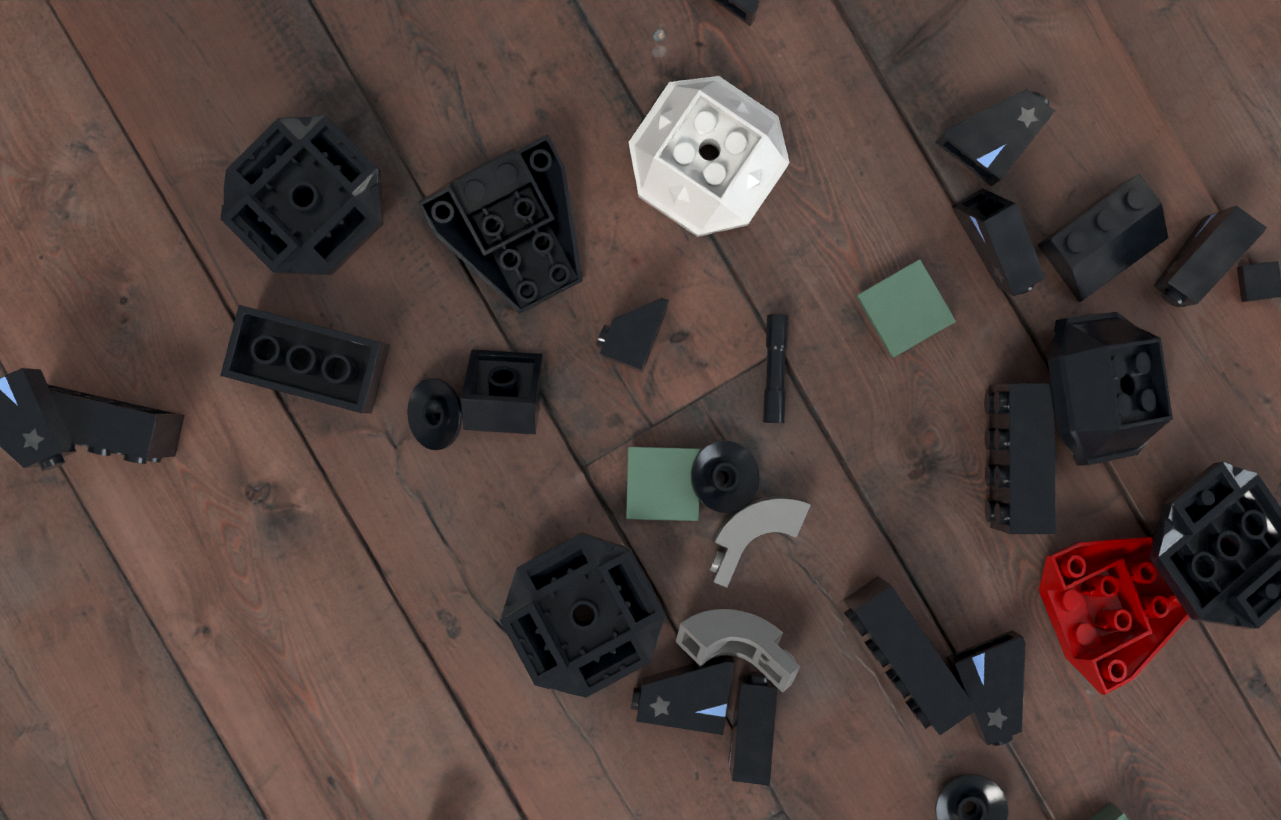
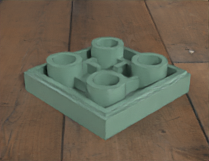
M920 259L855 296L891 358L898 356L956 322Z
M628 447L626 519L699 521V499L692 488L691 469L696 456L700 452V448Z

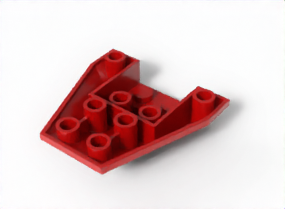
M1152 537L1075 542L1046 556L1039 593L1063 654L1086 680L1103 695L1134 680L1190 618L1149 558L1153 545Z

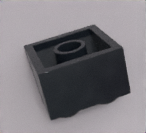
M660 298L614 318L611 326L604 325L596 344L601 348L600 355L603 358L642 373L668 309L669 300Z
M472 349L461 396L463 430L536 435L540 410L543 354Z

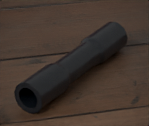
M767 315L766 389L764 391V423H785L786 392L784 389L785 351L788 341V315Z

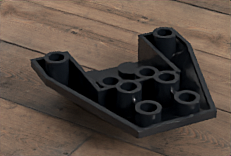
M548 134L505 152L450 181L417 202L435 236L519 314L583 281L566 170Z

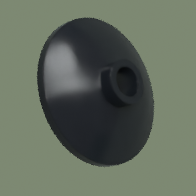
M438 378L425 379L415 386L410 395L407 409L408 422L412 434L427 449L442 450L449 447L458 437L462 425V408L455 390L447 382Z
M718 441L709 444L698 453L693 462L691 484L694 493L704 506L715 512L733 513L743 509L753 500L759 487L760 478L757 463L752 454L738 443ZM719 471L722 472L725 477V481L722 485L719 484L716 480V474Z
M964 774L950 780L939 792L935 804L936 820H1008L1009 815L1007 799L1000 787L989 778L978 774ZM966 802H974V808L971 811H963V805Z

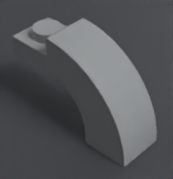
M773 496L751 501L743 509L733 512L722 523L713 538L715 543L725 547L723 552L716 551L709 570L714 572L712 576L713 582L726 588L728 587L743 550L756 537L766 533L779 532L797 538L811 504L796 498Z
M716 609L691 616L680 624L675 641L700 667L710 659L718 656L731 655L743 658L758 668L782 693L793 684L800 668L794 657L787 650L781 649L778 646L783 632L765 619L744 611Z

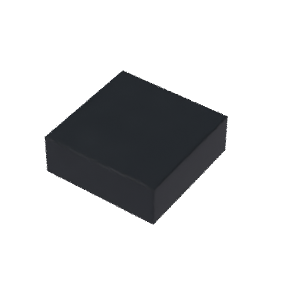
M1279 261L1237 267L1241 302L1281 297Z

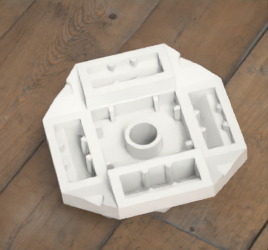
M720 76L669 82L629 141L638 197L697 237L747 226L790 163L779 116ZM705 145H712L717 148L719 156L714 160H705L700 156L699 150Z

